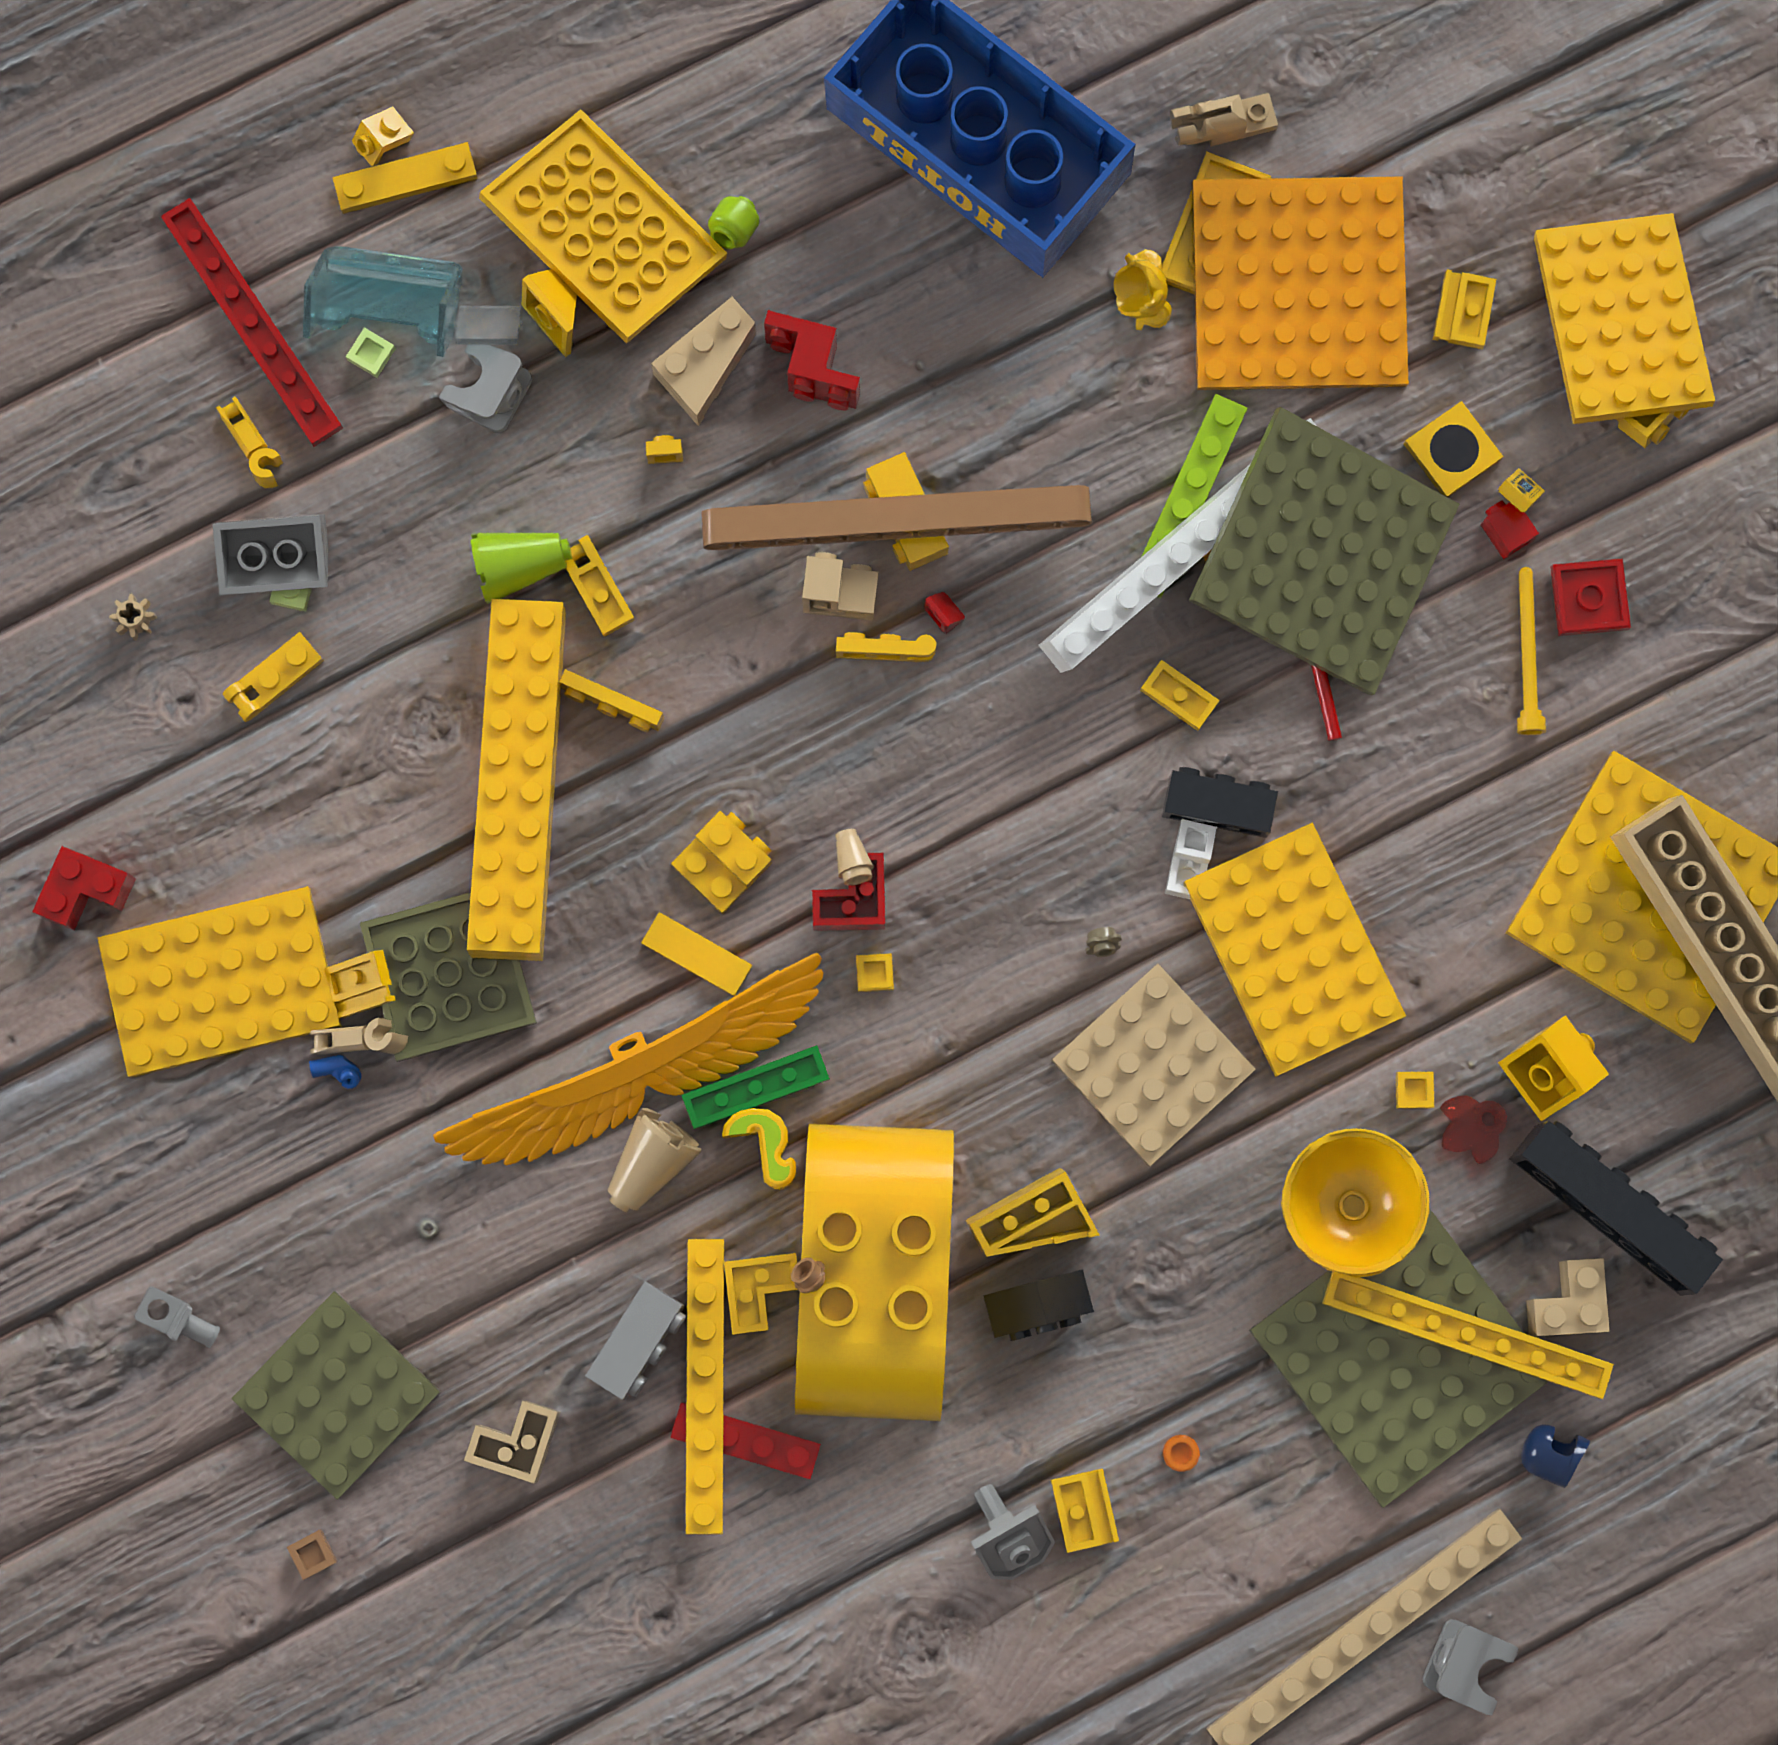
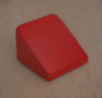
M945 592L931 595L925 599L924 610L943 633L947 634L964 621V614Z

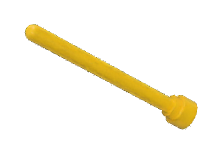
M1522 567L1519 571L1524 710L1520 711V717L1517 718V733L1520 735H1539L1546 733V717L1542 716V710L1538 709L1533 571L1529 567Z

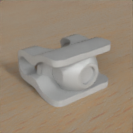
M471 339L464 352L468 354V357L476 365L482 367L479 380L476 384L467 388L446 385L439 399L450 410L471 419L493 432L501 433L507 429L533 380L532 375L527 369L522 368V361L517 355L496 348L481 340Z
M1450 1619L1445 1622L1423 1675V1683L1428 1689L1440 1693L1449 1699L1486 1715H1493L1497 1701L1481 1690L1478 1684L1479 1670L1485 1662L1492 1659H1500L1508 1663L1514 1662L1519 1649L1515 1645L1458 1620Z

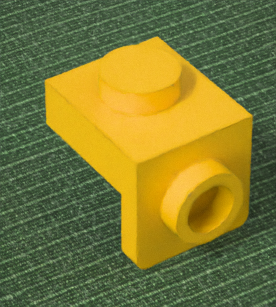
M391 107L361 120L352 143L355 145L358 153L371 166L379 163L383 153L409 142L414 132L395 108Z

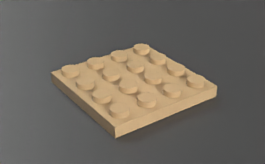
M1156 964L1052 1059V1062L1148 1167L1157 1161L1256 1070L1159 964Z

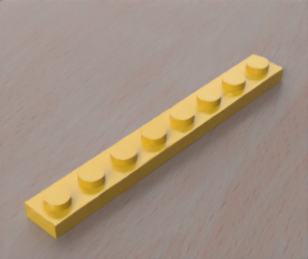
M688 1239L686 1535H723L724 1239Z
M1332 1271L1322 1304L1598 1399L1604 1398L1614 1364L1370 1280Z

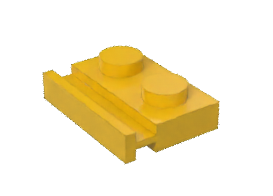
M1447 269L1444 274L1432 340L1438 341L1440 339L1452 344L1483 349L1497 279L1464 272L1460 274Z
M383 950L372 951L324 968L333 1001L336 1003L339 1019L396 1001L395 995L391 996L389 986L392 983Z
M1103 1468L1050 1480L1067 1553L1119 1541Z

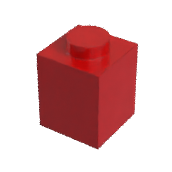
M1501 500L1485 511L1487 517L1482 522L1481 527L1503 560L1533 542L1539 535L1527 514L1521 512L1511 502L1505 504Z

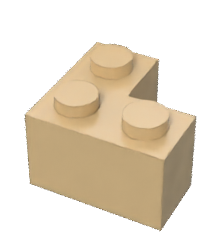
M818 552L815 553V557L807 556L802 596L803 613L874 620L878 572L872 571V567L862 564H853L851 569L843 568V560L836 559L837 556L831 553Z
M1604 1258L1559 1262L1562 1298L1526 1300L1528 1333L1530 1336L1610 1332Z
M522 1401L512 1434L483 1425L475 1426L464 1461L531 1483H537L561 1412L529 1401Z

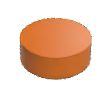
M1175 1435L1165 1442L1162 1456L1169 1468L1185 1472L1197 1464L1200 1450L1195 1440L1191 1437Z

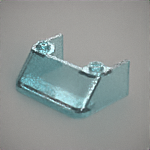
M342 246L326 248L304 285L303 338L310 339L317 324L328 330H337L342 325L347 324L351 317L418 326V334L425 338L426 342L437 344V356L444 357L454 334L463 268L461 265L451 261Z

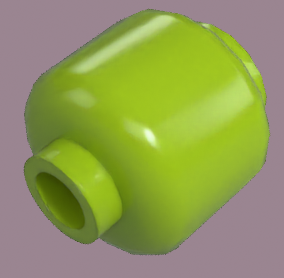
M743 196L725 197L720 201L708 220L710 235L725 249L744 247L760 223L759 215L753 202Z

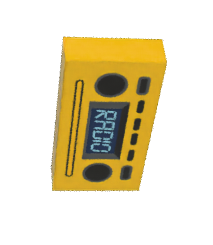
M1519 468L1498 488L1499 493L1524 513L1545 492L1544 489Z

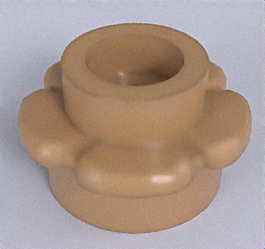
M804 1258L799 1261L791 1273V1279L795 1283V1288L800 1290L801 1293L817 1291L825 1281V1265L821 1261H814L812 1258Z

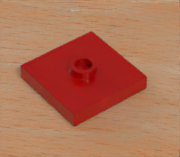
M1623 558L1553 564L1550 567L1558 636L1623 631L1631 628Z

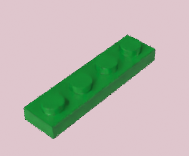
M816 1045L681 1096L693 1129L696 1130L731 1117L739 1111L755 1108L829 1081L830 1078L819 1048Z

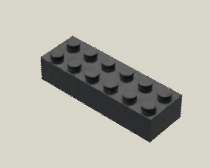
M1550 1121L1535 1125L1509 1160L1680 1296L1697 1294L1723 1261L1716 1254L1718 1248L1706 1238L1700 1236L1697 1239L1687 1231L1689 1225L1674 1213L1668 1216L1659 1209L1658 1205L1660 1202L1645 1190L1639 1193L1628 1183L1631 1179L1624 1172L1616 1167L1610 1170L1599 1160L1602 1156L1591 1146L1584 1144L1581 1147L1570 1137L1573 1133L1562 1123L1555 1121L1552 1124Z

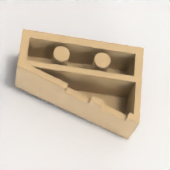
M731 297L651 363L653 375L698 426L704 419V415L713 400L719 395L728 376L734 371L756 335L755 322L739 303Z

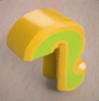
M755 1108L742 1110L732 1115L723 1126L722 1138L758 1134L764 1183L779 1190L791 1185L797 1173L796 1162L791 1157L787 1160L781 1158L788 1145V1130L782 1118L768 1109Z

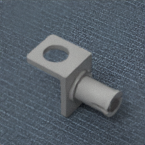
M153 1286L147 1289L134 1315L137 1321L167 1334L173 1341H176L182 1334L206 1345L208 1348H211L220 1330L219 1326H214L192 1315V1307L187 1302ZM156 1299L164 1300L169 1307L168 1314L161 1320L152 1319L147 1311L148 1305Z

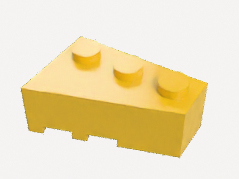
M1061 1168L1054 1170L965 1220L981 1251L987 1257L1052 1243H1063L1068 1240L1100 1236L1067 1173Z

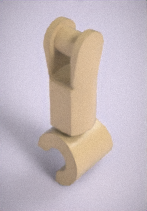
M378 1017L364 1026L311 1030L310 1036H314V1049L310 1050V1054L328 1055L370 1049L396 1054L405 1048L408 1043V1036L393 1032L387 1033L392 1028L391 1020ZM328 1036H332V1047H328Z

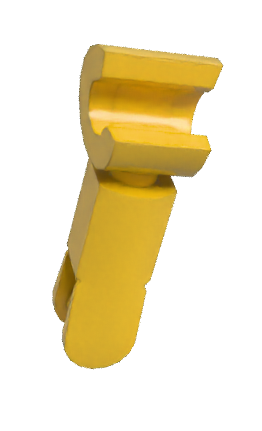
M235 396L232 398L233 402L225 407L217 406L216 409L246 458L249 459V467L255 481L264 488L277 487L278 485L272 472L263 468L267 465L274 467L282 465L283 461L280 455L275 450L268 448V445ZM241 414L244 419L232 425L229 420Z

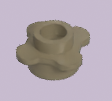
M1112 927L1097 928L1087 934L1088 940L1086 944L1089 947L1085 950L1088 955L1095 954L1097 957H1106L1114 954L1116 950L1121 948L1119 943L1122 940L1121 935L1116 934L1115 929Z

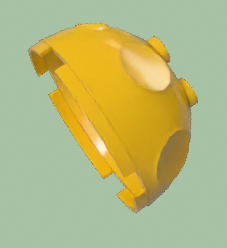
M1358 1128L1343 1129L1328 1133L1310 1143L1296 1157L1286 1176L1282 1191L1281 1207L1289 1233L1298 1248L1310 1260L1330 1271L1352 1277H1367L1382 1273L1387 1268L1403 1260L1415 1248L1425 1231L1429 1215V1190L1422 1169L1412 1154L1400 1143L1389 1136L1372 1130Z

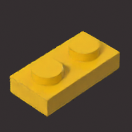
M1163 660L1159 662L1140 689L1141 692L1197 731H1199L1220 701Z

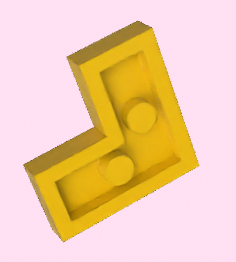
M796 1253L724 1262L732 1335L769 1330L765 1294L798 1290L791 1279L792 1270L797 1264Z

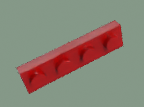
M681 1402L670 1438L686 1442V1403ZM723 1415V1454L811 1479L821 1446L820 1443Z

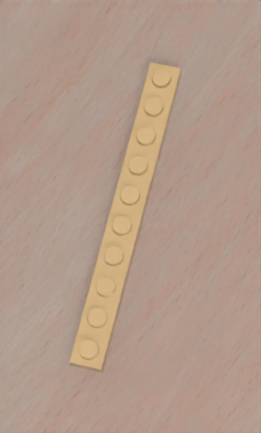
M1496 1509L1206 1728L1218 1745L1252 1744L1521 1541L1522 1537L1502 1510Z

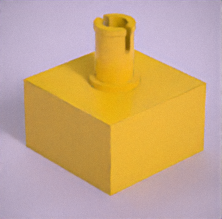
M1566 1015L1498 1062L1540 1121H1543L1584 1095L1609 1075L1593 1053L1595 1050L1593 1039L1585 1033L1579 1034Z

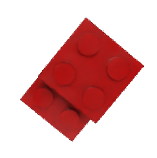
M768 310L764 321L766 344H770V348L781 353H790L793 350L787 372L788 392L794 393L793 396L807 402H813L814 398L827 401L828 406L837 410L846 411L848 407L856 409L860 397V377L831 370L837 349V328Z

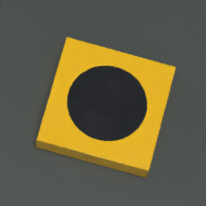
M1462 401L1406 439L1403 443L1437 490L1446 497H1450L1503 458V455Z

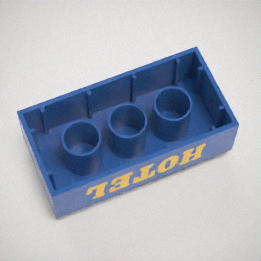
M890 0L824 77L827 110L1042 278L1050 271L1132 172L1135 143L950 0Z

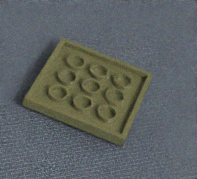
M471 892L360 922L367 953L377 950L384 951L392 983L389 986L391 996L395 995L396 1001L381 1005L384 1018L391 1020L392 1028L388 1033L393 1032L408 1036V1043L401 1052L394 1054L397 1062L537 1024L520 960L470 957L467 951Z
M334 1291L231 1399L338 1500L437 1396L440 1390L344 1298Z

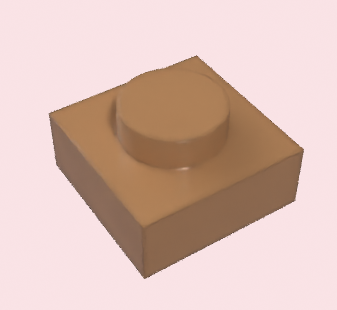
M322 1529L287 1547L303 1580L338 1562Z

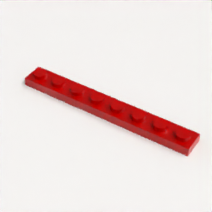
M191 198L161 216L162 220L313 447L342 430L343 426Z

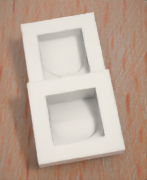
M1185 819L1181 820L1165 894L1190 899V894L1187 888L1184 887L1183 882L1207 871L1217 827Z

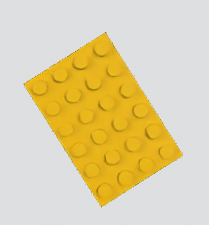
M581 109L487 185L479 194V199L550 269H553L626 344L726 260L727 252Z
M1673 213L1535 231L1534 241L1573 424L1713 407L1715 396Z
M1313 822L1183 882L1275 1077L1406 1016Z
M308 886L97 937L129 1078L309 1035L311 1030L342 1027L337 1015L336 1003L333 1001L324 971L328 964L311 889Z

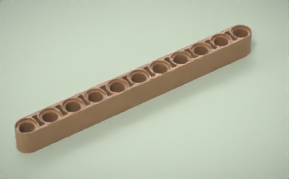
M1084 485L706 509L701 512L703 548L707 550H733L1084 527L1092 523L1089 487Z

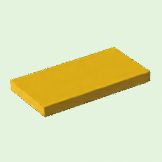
M1206 151L1196 180L1268 179L1271 176ZM1191 190L1162 264V271L1166 277L1167 285L1195 295Z

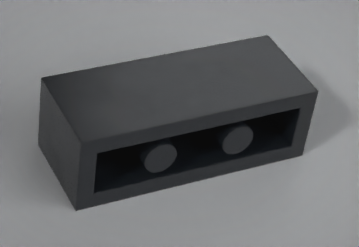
M1179 767V771L1172 770L1169 776L1162 817L1178 821L1185 819L1215 826L1218 829L1267 838L1271 833L1278 791L1270 790L1271 785L1264 782L1250 781L1249 785L1235 783L1236 778L1229 775L1215 774L1214 778L1200 776V771L1197 769Z

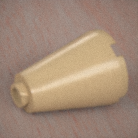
M642 1108L637 1115L608 1187V1192L612 1196L609 1199L610 1202L624 1212H628L629 1209L637 1211L701 1152V1148H697L699 1143L689 1133L672 1121L669 1124L664 1121H657L661 1114L648 1108Z

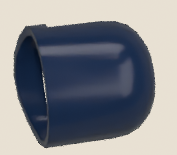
M1536 1426L1529 1433L1523 1444L1521 1453L1522 1464L1531 1474L1565 1488L1586 1452L1590 1440L1576 1435L1570 1443H1563L1553 1439L1555 1433L1554 1426Z

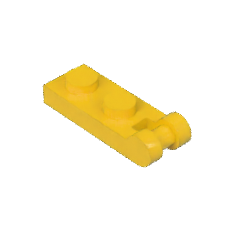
M585 535L578 539V544L570 548L572 559L566 560L567 568L565 569L602 635L605 637L635 621V618L589 536ZM586 555L590 562L578 568L574 561Z
M298 632L243 678L226 688L222 695L229 703H234L237 706L239 716L244 722H248L324 660L301 632ZM254 688L259 696L250 701L245 693Z
M848 632L844 633V637H837L836 658L929 662L936 653V641L927 634L919 636L916 641L901 640V636L895 634H882L880 639H867L863 633Z

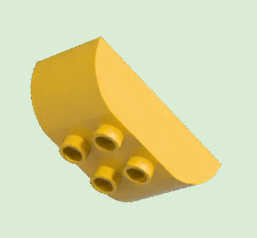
M809 1124L801 1260L812 1258L814 1261H821L825 1265V1281L817 1291L809 1293L800 1292L795 1415L941 1421L946 1355L953 1192V1130Z

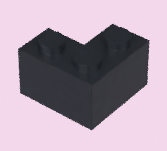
M1083 1269L983 1295L994 1338L1009 1335L1010 1341L1032 1336L1031 1328L1036 1329L1037 1335L1057 1330L1056 1322L1058 1321L1060 1328L1082 1323L1081 1315L1094 1312Z

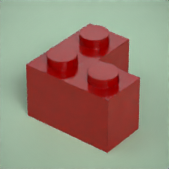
M61 846L32 912L44 919L75 931L89 898L122 911L136 878L125 871Z
M884 852L867 853L874 866L871 870L872 878L857 885H848V889L812 890L813 931L885 929Z

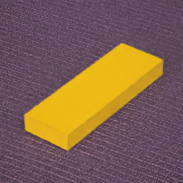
M660 912L641 942L647 948L733 997L736 996L753 967L752 964Z

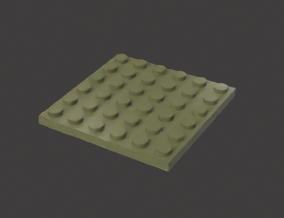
M1282 407L1276 408L1189 601L1368 695H1375L1460 504Z
M1430 1208L1425 1231L1415 1248L1403 1260L1387 1268L1382 1273L1361 1277L1524 1333ZM1330 1270L1249 1330L1382 1508L1549 1382L1322 1304L1332 1274Z

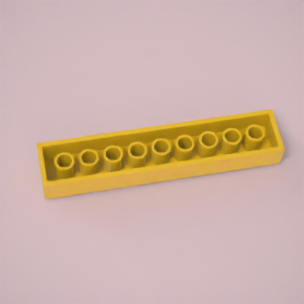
M510 599L491 600L467 951L471 958L543 961L561 685L559 681L562 677L566 624V611L563 602Z

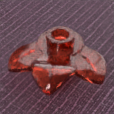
M1467 1095L1453 1097L1445 1101L1440 1106V1109L1452 1122L1443 1133L1442 1148L1452 1152H1464L1471 1149L1472 1156L1478 1164H1482L1494 1157L1499 1149L1498 1134L1504 1130L1507 1124V1115L1504 1108L1494 1101L1479 1103ZM1486 1112L1491 1113L1494 1117V1123L1491 1126H1487L1482 1122V1116Z

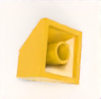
M553 269L529 274L522 279L521 305L566 358L571 354L577 294Z

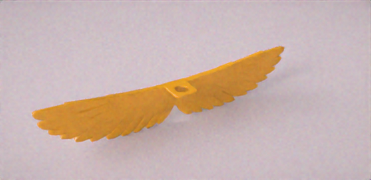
M813 953L781 971L776 970L728 1001L725 1000L698 1018L649 1044L646 1043L642 1032H635L609 1046L613 1061L561 1083L529 1093L530 1095L475 1113L471 1118L436 1132L433 1135L436 1143L449 1144L444 1147L445 1153L452 1156L462 1155L463 1161L482 1159V1164L487 1165L503 1159L504 1165L507 1166L515 1164L526 1157L528 1162H531L543 1156L550 1149H552V1154L555 1155L565 1151L572 1144L574 1147H577L587 1141L591 1134L593 1138H598L608 1128L609 1124L614 1129L623 1123L626 1116L630 1120L638 1113L644 1100L646 1086L660 1093L672 1096L683 1095L682 1089L693 1090L701 1088L702 1085L699 1081H717L721 1078L719 1073H732L740 1068L739 1065H744L757 1059L759 1056L755 1053L756 1051L769 1049L779 1044L778 1037L790 1033L797 1027L793 1021L801 1018L809 1011L810 1008L806 1004L812 1001L819 993V990L814 987L821 982L824 972L822 969H815L820 965L822 958L819 953ZM637 1042L632 1048L626 1051H619L626 1043Z

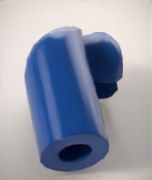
M343 1055L309 1061L312 1078L332 1075L347 1089H353L358 1086L362 1078L359 1067Z

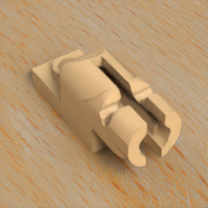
M1269 93L1242 100L1238 94L1214 101L1197 103L1194 106L1173 109L1170 112L1172 129L1178 128V136L1175 137V141L1179 146L1209 141L1211 147L1274 131L1278 128L1277 118Z

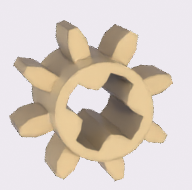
M129 594L127 601L123 603L118 600L115 601V604L118 606L117 613L111 614L109 617L112 621L121 623L116 629L120 636L128 630L131 637L137 640L139 633L144 631L149 634L152 633L149 628L150 620L157 619V616L153 612H146L151 605L146 598L138 603L136 597L133 594ZM136 610L140 616L135 617L134 623L131 624L127 618L132 617L133 611Z

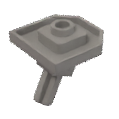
M993 1485L981 1487L975 1493V1499L986 1516L991 1530L972 1540L971 1543L991 1579L1013 1580L1044 1562L1055 1541L1035 1505L1013 1516L1011 1511L1006 1509Z

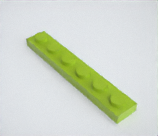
M1215 394L1142 556L1205 503L1245 416L1247 407ZM1165 590L1161 592L1157 597L1162 598Z

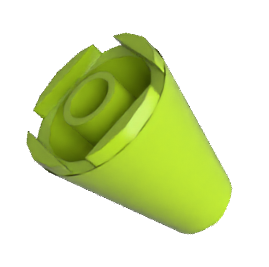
M559 533L471 534V547L477 575H480L482 583H485V585L480 587L487 604L491 603L492 599L505 598L567 568L566 560L572 559L568 538L561 539Z

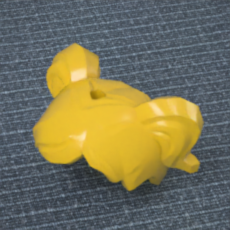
M1147 249L1135 255L1128 253L1125 256L1127 265L1122 267L1114 277V292L1117 296L1116 304L1118 310L1123 315L1136 318V330H1142L1144 325L1161 328L1170 320L1172 313L1171 305L1166 301L1168 288L1166 277L1162 271L1161 257L1156 252Z

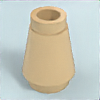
M846 829L838 832L835 837L839 877L843 878L845 885H857L872 878L871 870L874 866L857 835L856 829Z

